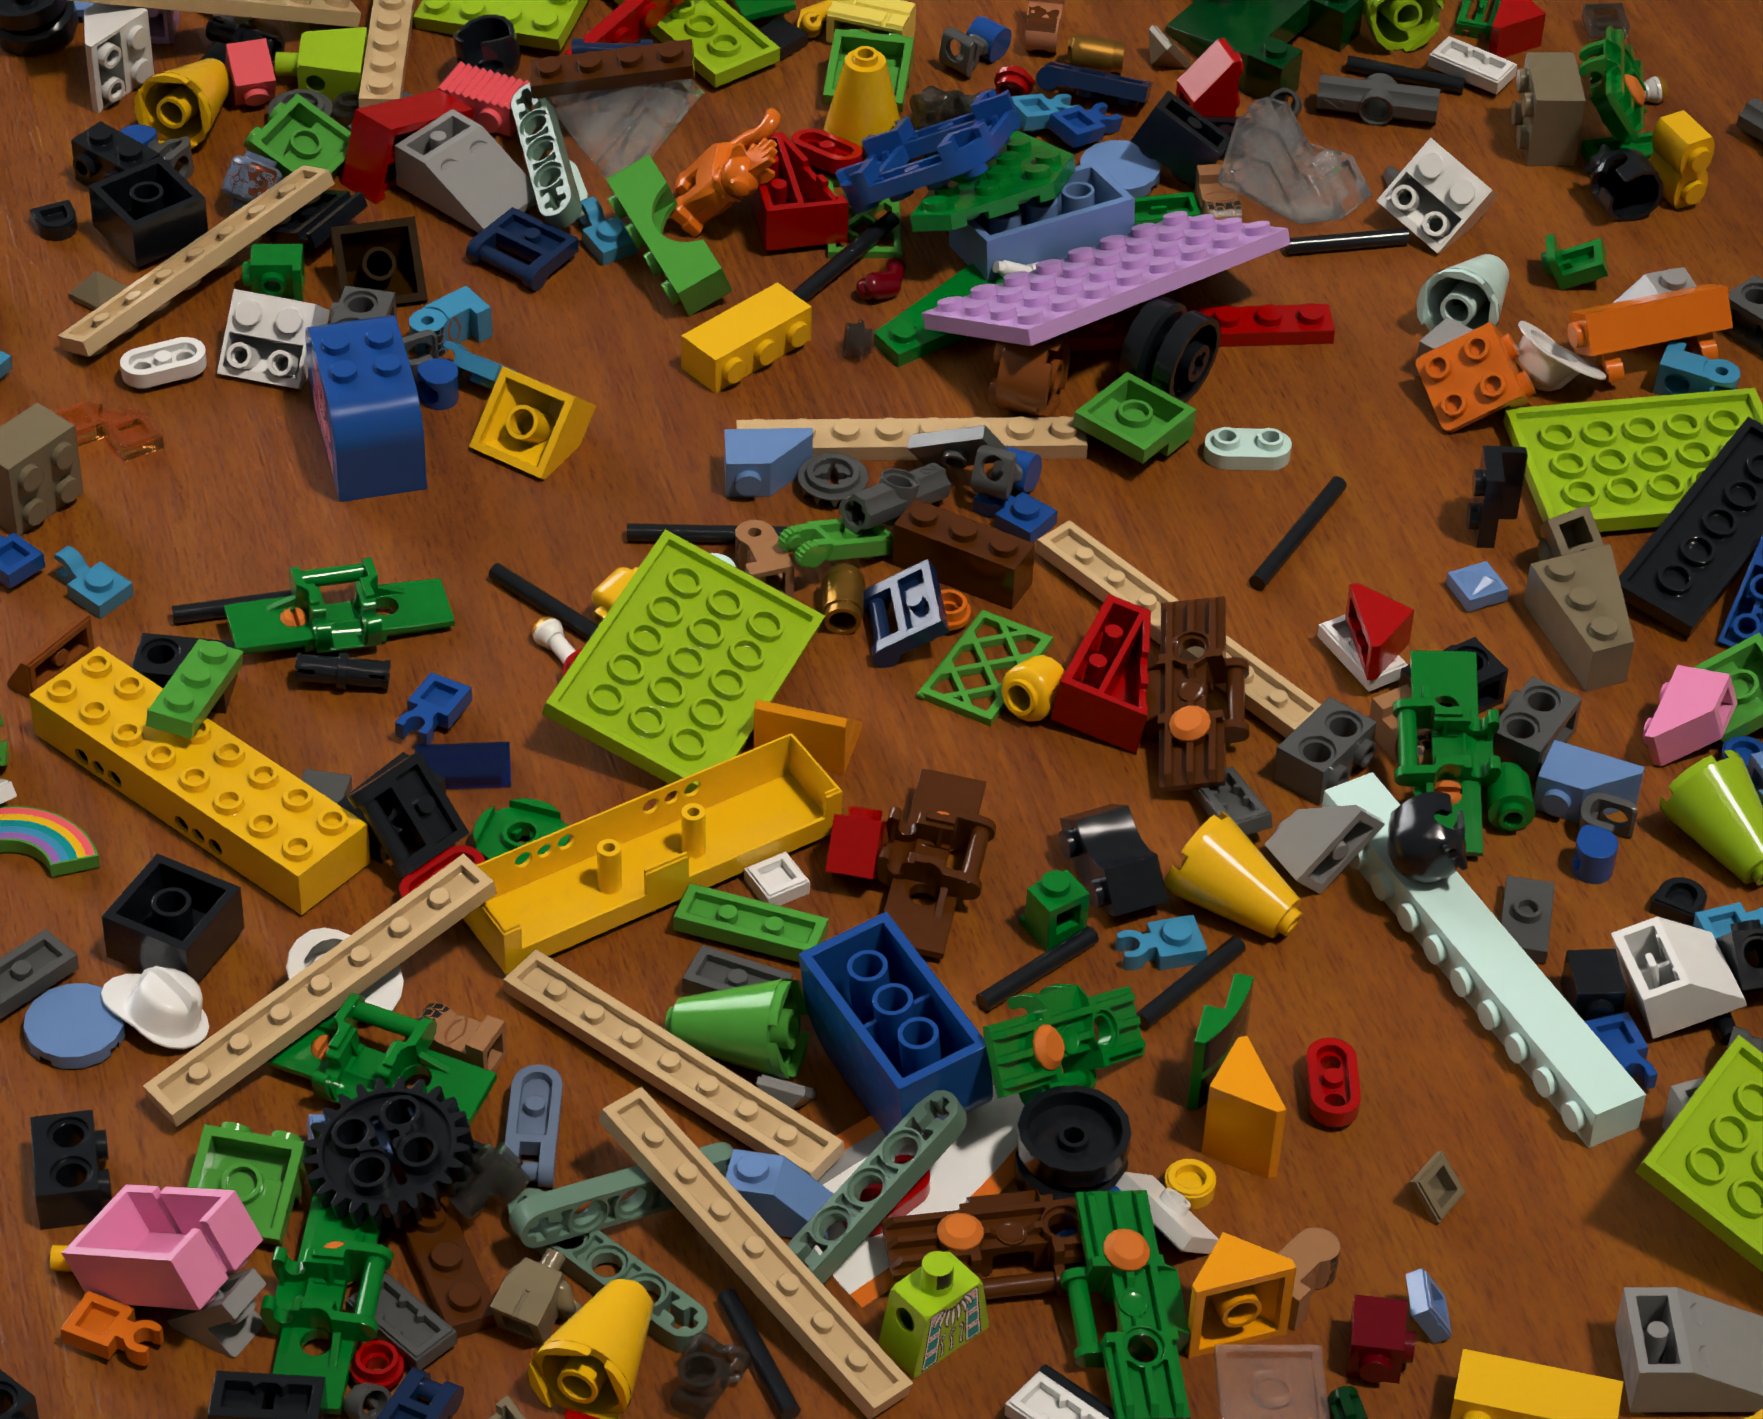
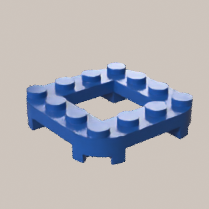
M995 89L981 92L970 106L973 112L915 131L908 116L894 121L896 126L892 130L877 135H868L861 142L866 151L867 158L862 162L836 171L837 179L854 214L866 212L877 205V201L890 198L891 202L901 201L911 196L915 189L924 186L928 190L941 188L951 181L950 178L960 174H964L965 178L968 179L988 170L986 162L999 156L1001 147L1010 141L1009 137L1021 127V119L1009 90L999 95L996 94ZM922 155H924L925 159H921L915 162H912L911 160Z

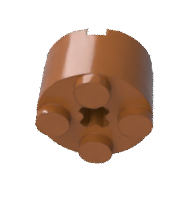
M1061 334L1033 346L997 341L994 362L1000 363L997 378L992 379L989 387L988 402L996 404L998 408L1036 417H1053L1059 402L1053 401L1052 398L1058 389L1064 390L1070 365L1071 344L1065 343L1070 338L1069 335Z

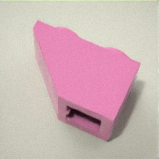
M1677 665L1670 682H1665L1662 686L1659 706L1654 717L1647 719L1643 729V742L1648 746L1653 765L1664 766L1722 739L1738 704L1730 674Z

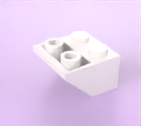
M95 3L84 10L85 50L92 110L100 113L154 75L148 10L143 7Z
M1430 137L1376 201L1437 254H1440L1468 232L1497 200L1499 195Z
M234 289L217 374L301 390L308 378L305 329L306 327L327 324L330 310L317 304Z
M1657 916L1611 933L1622 976L1652 1039L1747 1006L1745 997L1712 932Z

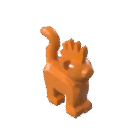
M767 109L761 124L756 128L745 131L730 142L711 145L686 170L677 176L674 190L680 196L675 199L678 206L670 214V217L679 223L682 229L691 236H698L708 220L727 210L734 202L740 203L744 196H751L760 184L767 183L775 177V171L768 167L775 163L773 157L778 153V150L775 149L778 143L773 139H768L773 136L780 126L782 116L776 109Z

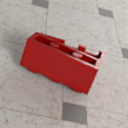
M438 89L355 109L341 184L356 193L363 192L366 199L378 204L385 199L384 192L396 185L394 145L452 109L472 120L474 108Z
M775 132L768 139H773L778 143L775 147L778 153L773 157L775 163L768 167L775 171V177L767 183L760 184L751 196H748L765 250H787L796 247L847 242L849 202L843 195L836 196L830 190L828 179L823 174H815L809 167V159L783 132Z
M1107 595L1060 681L1051 720L1137 754L1148 713L1146 695L1149 684L1147 666L1150 652L1151 610L1113 595Z

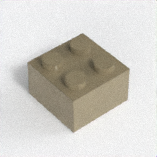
M1526 52L1524 68H1518L1516 76L1517 92L1520 93L1519 101H1513L1511 107L1512 125H1518L1516 133L1517 149L1523 150L1526 166H1575L1586 102L1575 53Z
M38 402L0 427V527L11 534L14 532L21 536L84 493L75 425Z

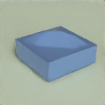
M1487 561L1447 573L1446 585L1467 612L1507 601L1509 588Z
M1423 1268L1405 1274L1410 1302L1409 1315L1418 1323L1434 1344L1451 1338L1450 1334L1452 1332L1446 1295Z

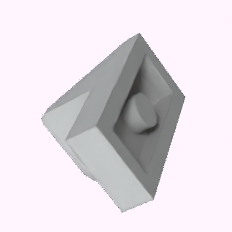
M254 1268L229 1275V1279L220 1287L215 1299L201 1310L177 1309L167 1320L168 1324L174 1330L227 1357H237L264 1325L261 1317L254 1310L257 1304L253 1299L267 1283Z

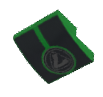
M1234 973L1225 1009L1204 1005L1194 1042L1187 1109L1197 1111L1207 1104L1209 1086L1237 1038L1247 1036L1254 982L1253 976Z

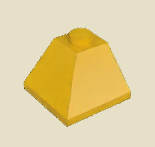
M502 366L469 447L545 480L580 446L597 405Z

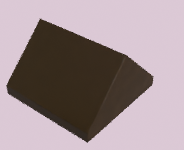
M415 216L330 228L333 276L339 299L345 286L395 292L396 305L428 300Z

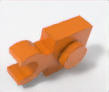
M91 1291L86 1292L60 1329L62 1342L108 1360L119 1349L125 1352L127 1358L132 1363L142 1366L149 1364L150 1354L149 1348L139 1343L151 1341L162 1345L164 1342L163 1327L152 1320L136 1321L135 1308Z

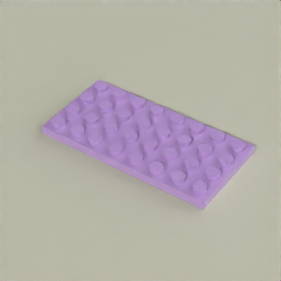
M1186 211L1170 212L1163 215V221L1159 223H1143L1133 226L1131 234L1104 237L1100 239V245L1096 247H1080L1068 251L1067 258L1038 262L1036 269L1033 271H1019L1003 276L1004 282L996 285L982 284L970 289L971 294L964 297L953 296L943 298L937 301L938 307L922 312L924 328L1033 346L1291 245L1288 228L1270 226L1269 221L1242 223V218L1239 217L1216 220L1213 214L1191 217L1188 216Z

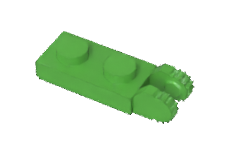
M843 518L807 521L806 524L787 526L786 529L780 532L777 541L779 543L778 546L786 553L791 551L795 553V561L803 568L818 567L825 560L839 562L842 559H871L874 556L893 554V534L883 525L879 524L856 534L844 527Z

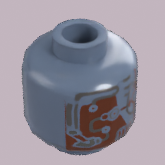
M247 150L244 156H234L231 159L221 187L222 192L232 198L230 207L238 210L281 181L282 174L275 168L277 162Z

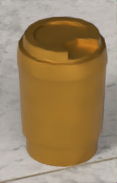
M1074 34V36H1069L1066 64L1111 74H1121L1125 42Z
M846 563L836 564L824 573L822 579V614L825 615L824 623L828 630L844 635L855 632L861 625L866 585L864 575L857 567Z

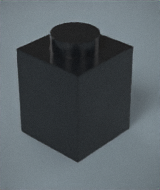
M1616 949L1567 950L1560 985L1563 997L1583 1021L1622 1013L1627 991Z

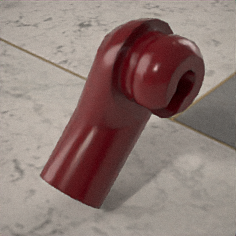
M891 258L885 263L883 272H872L867 274L866 278L860 279L856 285L859 297L865 301L873 298L877 300L894 298L901 290L906 270L905 263L901 259Z

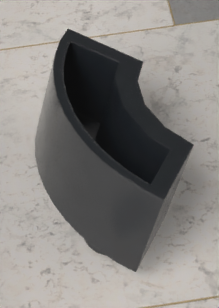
M1109 804L1059 818L1062 831L1058 834L1060 849L1066 859L1072 858L1086 890L1090 893L1089 901L1094 908L1101 907L1106 913L1116 917L1168 902L1158 855L1149 850L1141 839L1134 824L1129 805Z

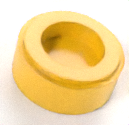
M1181 1159L1172 1163L1167 1168L1164 1187L1171 1188L1183 1195L1191 1204L1189 1210L1200 1209L1207 1206L1214 1198L1216 1175L1213 1169L1203 1161Z

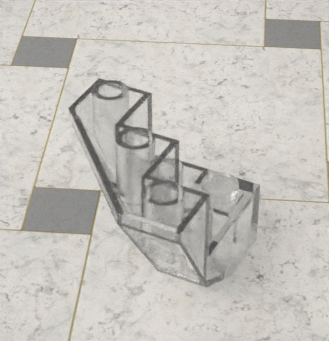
M689 79L552 96L550 98L554 104L557 118L575 138L576 144L587 153L594 164L602 169L600 173L604 179H607L648 154L653 159L661 146L679 129L705 92Z
M1270 97L1260 98L1251 103L1248 111L1236 120L1218 176L1220 186L1282 219L1298 224L1343 219L1372 196L1353 155L1309 143L1288 102Z

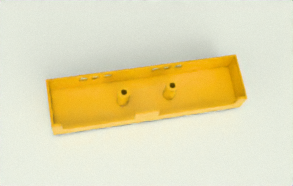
M100 646L29 694L34 734L300 915L306 913L370 863L368 824L207 717L192 739L146 726L147 710L163 688ZM79 749L85 753L88 762L82 758ZM96 761L102 766L104 772L99 769ZM112 772L119 777L121 784L114 779ZM178 817L182 818L185 821V823L188 826V830L182 826ZM196 829L203 835L204 840L197 834ZM212 840L219 844L222 853L215 848Z
M790 733L477 864L494 881L497 894L465 916L463 920L506 975L514 970L535 949L546 956H550L682 899L690 883L704 887L713 886L743 873L746 867L785 851L787 853L831 835L834 814H842L843 791L793 733ZM698 781V786L693 792L684 793L685 788L690 783ZM677 791L672 800L665 801V797L670 792ZM657 799L652 809L643 811L644 805L649 800ZM572 834V839L568 844L562 847L558 846V842L562 837ZM550 844L547 852L538 855V851L542 846ZM525 852L530 853L529 858L524 863L515 864L518 856Z

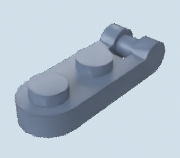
M541 1064L529 1065L520 1069L514 1075L511 1085L502 1161V1186L518 1187L519 1182H538V1188H554L563 1084L560 1074L550 1066ZM521 1155H538L539 1162L520 1161Z

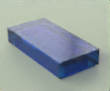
M510 742L415 745V753L420 751L430 769L445 778L446 789L511 787Z

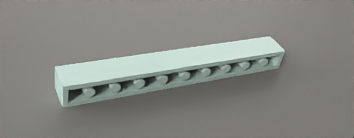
M1372 772L1324 790L1322 807L1358 805L1379 817L1385 823L1383 828L1349 863L1350 866L1355 870H1359L1371 885L1375 896L1380 901H1384L1397 916L1402 929L1412 934L1424 949L1427 959L1432 964L1437 965L1450 980L1455 993L1460 997H1464L1475 1010L1483 1027L1494 1033L1504 1045L1509 1058L1515 1064H1519L1532 1079L1537 1092L1542 1097L1547 1098L1557 1109L1566 1127L1571 1132H1576L1588 1148L1639 1128L1646 1098L1645 1092L1460 874L1456 871L1440 882L1427 884L1409 880L1395 870L1387 849L1388 825L1391 812L1401 805Z

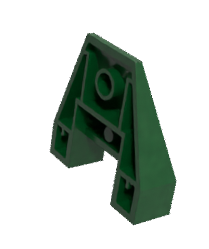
M1195 0L1166 25L1165 32L1198 58L1217 39L1225 38L1232 49L1240 54L1243 61L1244 71L1243 75L1239 78L1238 89L1242 93L1268 104L1269 98L1274 91L1280 88H1288L1296 92L1299 87L1303 50L1287 43L1298 34L1340 52L1360 34L1364 0Z

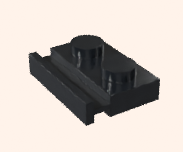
M324 191L321 194L322 197L317 202L303 206L292 214V218L287 223L275 226L267 231L271 243L303 244V249L309 246L316 249L331 237V227L346 225L368 207L363 192H357L351 196L349 191Z

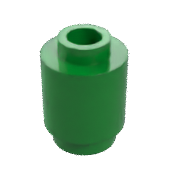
M1502 762L1501 775L1497 781L1489 784L1487 787H1483L1488 819L1497 829L1516 831L1529 825L1535 817L1536 810L1528 774L1519 765L1512 762Z

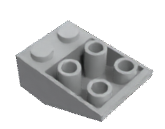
M454 109L394 145L396 185L477 233L483 231L512 207L525 212L537 204L531 179L482 125Z
M1678 1287L1623 1288L1615 1323V1332L1630 1412H1758L1763 1409V1316Z

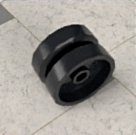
M0 0V47L4 51L17 56H38L52 52L64 45L76 32L79 22L74 1Z
M1164 295L1151 299L1142 307L1126 334L1119 358L1120 376L1128 372L1182 402H1188L1198 392L1215 362L1221 336L1219 321L1197 310L1187 312L1186 306Z
M1079 1085L1057 1086L1037 1094L1023 1107L1017 1125V1150L1014 1165L1016 1184L1020 1192L1039 1190L1041 1195L1052 1194L1053 1200L1074 1198L1076 1192L1109 1191L1115 1187L1124 1172H1128L1127 1157L1131 1143L1129 1117L1113 1098L1100 1090Z

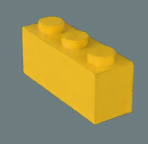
M777 282L681 335V369L716 394L810 341L812 306Z
M1463 1349L1450 1419H1618L1623 1381Z

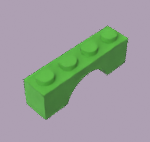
M649 154L606 179L613 195L607 198L610 206L619 220L625 216L628 218L630 223L624 226L636 248L644 245L648 250L642 256L655 277L661 273L663 274L666 281L661 283V286L673 306L680 302L688 316H691L732 292V288L721 266L703 239L692 242H679L663 235L665 223L678 204L667 181Z

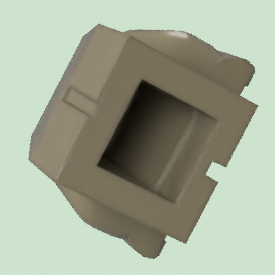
M1589 505L1572 510L1567 514L1564 513L1540 524V535L1542 538L1538 543V557L1540 561L1604 545Z
M547 1248L540 1262L525 1257L504 1276L502 1285L490 1305L499 1328L518 1336L520 1334L525 1339L542 1345L551 1336V1330L557 1318L567 1321L583 1307L574 1300L570 1284L565 1281L563 1272L559 1271L565 1261L563 1254L554 1249Z

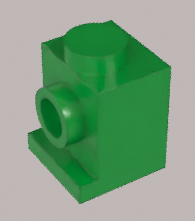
M252 244L250 261H243L242 265L243 287H252V292L281 298H294V300L303 302L305 288L303 244Z
M1067 869L1064 871H1048L1042 876L1041 880L1027 888L1026 909L1024 914L1019 915V923L1045 951H1048L1087 926L1090 893ZM1057 915L1064 921V923L1056 926Z

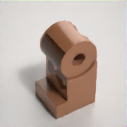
M1029 0L1025 50H1045L1049 53H1057L1064 20L1065 0Z

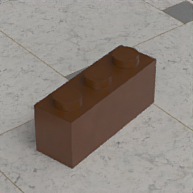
M914 499L894 523L892 565L906 570L929 559L937 571L939 583L1010 610L1015 607L1032 585L1035 543L918 499Z

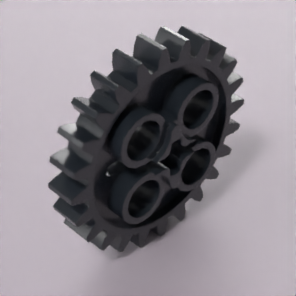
M399 1076L393 1088H386L383 1079L377 1078L375 1091L368 1092L363 1085L358 1084L356 1085L358 1097L353 1100L343 1094L338 1095L341 1106L338 1111L326 1107L322 1109L326 1124H311L310 1127L314 1139L304 1142L308 1157L303 1159L312 1193L318 1195L323 1209L332 1207L334 1216L338 1220L349 1213L353 1226L358 1227L366 1217H370L374 1230L380 1229L385 1218H392L396 1229L401 1228L403 1215L409 1213L413 1219L421 1222V1208L427 1205L432 1210L439 1212L441 1207L438 1197L444 1195L455 1198L457 1194L453 1181L466 1182L468 1179L465 1166L474 1162L470 1148L474 1146V1140L465 1111H459L455 1097L445 1100L442 1087L440 1086L427 1093L424 1080L419 1079L409 1089L406 1087L403 1076ZM373 1121H380L386 1133L394 1157L398 1159L402 1174L407 1181L403 1185L398 1184L392 1172L387 1155L379 1144L376 1131L371 1124Z

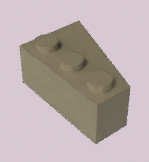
M1611 544L1531 563L1523 604L1585 692L1626 682L1634 638Z

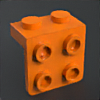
M1492 322L1419 356L1416 360L1417 370L1439 423L1448 433H1453L1507 406L1511 408L1534 406L1530 398L1531 395L1536 394L1533 383L1525 370L1519 372L1514 360L1520 357L1518 348L1509 333L1503 336Z

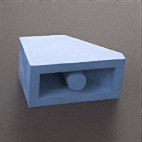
M813 428L724 429L726 497H770L796 479L802 464L812 458Z
M1554 740L1537 778L1534 794L1535 810L1578 823L1582 802L1591 793H1607L1632 801L1637 805L1645 767ZM1615 808L1603 810L1605 815L1620 811Z
M733 1149L725 1178L778 1236L793 1238L833 1195L831 1191L783 1155ZM831 1226L825 1232V1240H828Z

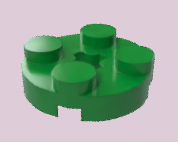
M530 798L509 800L510 807L502 808L495 812L494 805L485 810L477 819L473 830L474 848L480 851L485 861L568 827V823L565 824L561 820V812L544 801ZM570 834L560 839L558 842L559 847L565 846L570 842ZM522 836L530 837V841L525 843L512 841L519 840ZM550 844L542 846L538 851V855L547 852ZM525 852L518 856L515 864L524 863L529 858L530 853Z

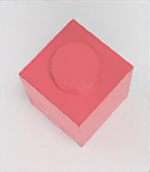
M266 38L226 44L225 65L228 67L231 75V91L235 106H260L275 98L276 79Z

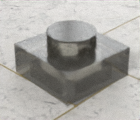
M1622 3L1584 4L1582 19L1589 40L1605 39L1606 28L1610 25L1613 26L1614 30L1622 29L1624 39H1628L1630 25Z

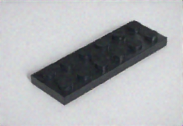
M1747 417L1619 576L1624 601L1687 638L1693 634L1754 556L1763 535V425Z

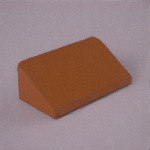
M86 612L81 614L22 661L7 682L8 687L29 698V694L94 649L90 614Z

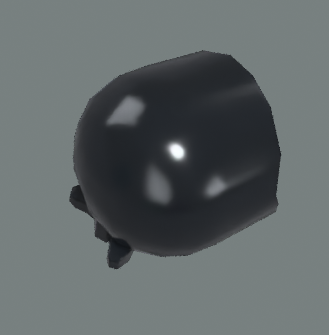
M495 14L483 15L468 21L453 34L458 63L462 61L465 65L469 63L472 67L477 66L479 69L484 67L486 71L491 69L493 73L498 71L501 75L506 74L508 77H511L518 71L521 61V50L514 26L506 17Z
M1603 144L1597 155L1591 156L1590 163L1583 168L1584 172L1591 175L1590 181L1593 197L1614 220L1634 221L1648 216L1657 208L1662 199L1663 182L1652 162L1640 151L1629 148L1610 151L1609 147Z
M1437 791L1421 793L1408 799L1391 812L1388 825V855L1395 870L1409 880L1431 884L1451 876L1458 867L1461 870L1467 869L1463 810L1458 812L1457 821L1452 829L1438 823L1434 818L1435 814L1448 816L1452 813L1451 796L1449 794Z

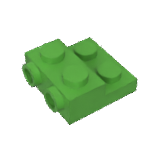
M835 29L823 91V104L831 105L846 55L858 47L869 46L885 56L898 111L903 113L906 91L909 89L915 56L914 37H904L896 33L888 35L868 33L858 29Z
M297 93L286 105L280 102L269 115L268 123L263 128L256 126L244 142V147L247 148V151L276 161L277 165L275 168L281 172L282 178L287 177L302 165L328 169L333 178L345 166L351 131Z
M1126 372L1074 412L1073 426L1143 464L1157 452L1169 456L1193 437L1197 409Z
M1759 632L1693 667L1731 675L1738 704L1722 739H1720L1722 745L1730 738L1747 736L1763 728V636Z
M223 1122L221 1127L204 1124L187 1188L235 1190L263 1238L261 1243L283 1246L294 1203L299 1204L307 1174L303 1159L308 1157L304 1141H301L302 1139L296 1134L280 1130L272 1131L270 1136L252 1133L249 1127L235 1122Z

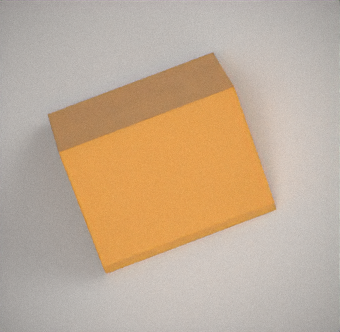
M756 699L754 707V748L793 733L826 772L844 775L860 736L863 721Z
M1248 1036L1237 1038L1209 1086L1201 1154L1270 1179L1277 1177L1286 1108Z
M1223 1232L1192 1285L1188 1318L1190 1337L1187 1349L1185 1350L1188 1359L1286 1335L1297 1268L1293 1260Z

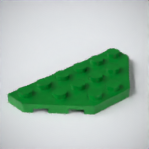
M1016 130L1009 137L1010 141L999 150V156L986 162L988 166L986 172L968 179L965 178L964 174H960L950 178L951 181L947 185L930 190L910 215L912 232L952 231L967 226V221L980 216V213L985 212V217L991 219L1019 210L1018 205L1030 201L1035 196L1036 201L1039 203L1055 199L1076 170L1074 154Z

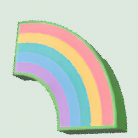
M0 806V853L16 852L32 856L48 868L52 877L100 867L99 855L91 839L80 827L67 818L33 807Z

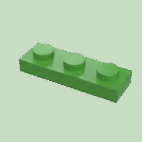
M199 639L147 710L146 726L192 739L242 667L243 651L227 647L218 641Z
M690 883L673 916V930L799 962V953L824 942L828 933L829 918Z

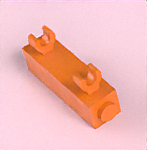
M1706 284L1569 312L1570 323L1567 327V336L1570 345L1574 348L1575 354L1596 356L1595 366L1606 374V382L1624 379V367L1619 357V351L1690 337L1689 352L1708 357L1711 360L1718 359V348L1713 338V332L1733 328L1728 286Z

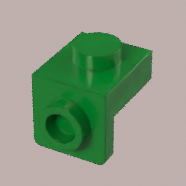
M1554 233L1545 236L1546 252L1541 253L1543 268L1548 277L1554 275L1560 290L1580 284L1592 283L1597 279L1608 276L1607 251L1601 238L1561 250Z

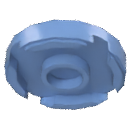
M1109 140L1097 143L1085 150L1080 159V165L1095 161L1134 198L1145 197L1151 193V188L1153 186L1157 187L1160 182V163L1143 155L1138 146L1131 141Z
M88 983L65 984L49 989L32 1002L25 1013V1041L35 1057L39 1060L40 1056L50 1060L51 1066L61 1069L86 1068L103 1062L111 1056V1049L118 1042L119 1046L125 1038L126 1022L104 1005L101 997L103 987Z

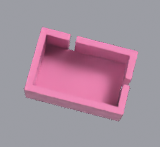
M126 1184L61 1254L85 1294L87 1291H91L125 1305L201 1310L215 1299L217 1291L229 1279L227 1274L240 1270L247 1263L248 1256L263 1241V1238L235 1190L165 1187L161 1191L158 1186Z

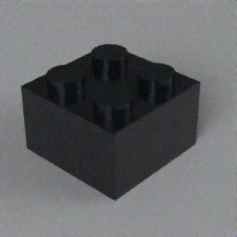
M162 156L88 186L93 226L136 268L183 249L208 231L205 197Z
M158 853L101 916L108 958L142 972L154 966L173 968L185 972L197 984L245 928L241 887Z

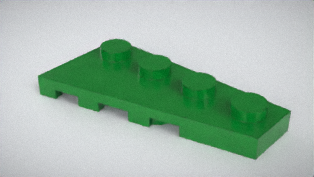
M971 263L874 332L873 344L897 367H900L970 337L925 329L922 312L938 307L937 301L943 298L967 296L971 294L970 289L982 284L996 285L1004 282L1003 277L987 281L974 264Z

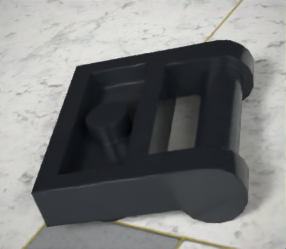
M420 751L406 757L347 796L354 809L360 808L393 862L390 868L397 880L412 873L469 834L468 829ZM383 792L418 847L412 853H409L376 799Z

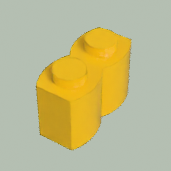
M1682 110L1660 117L1653 131L1652 147L1654 151L1649 158L1663 182L1662 197L1676 210L1699 203L1704 197L1708 185L1706 169L1712 161L1715 149L1713 137L1686 111Z

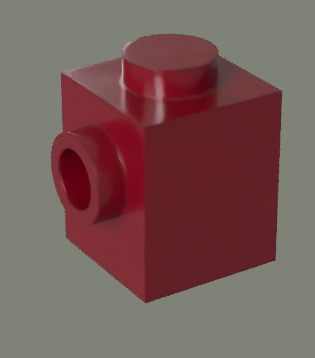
M1354 1294L1349 1324L1346 1378L1362 1379L1373 1383L1388 1382L1399 1384L1403 1362L1413 1363L1416 1332L1406 1330L1407 1300Z

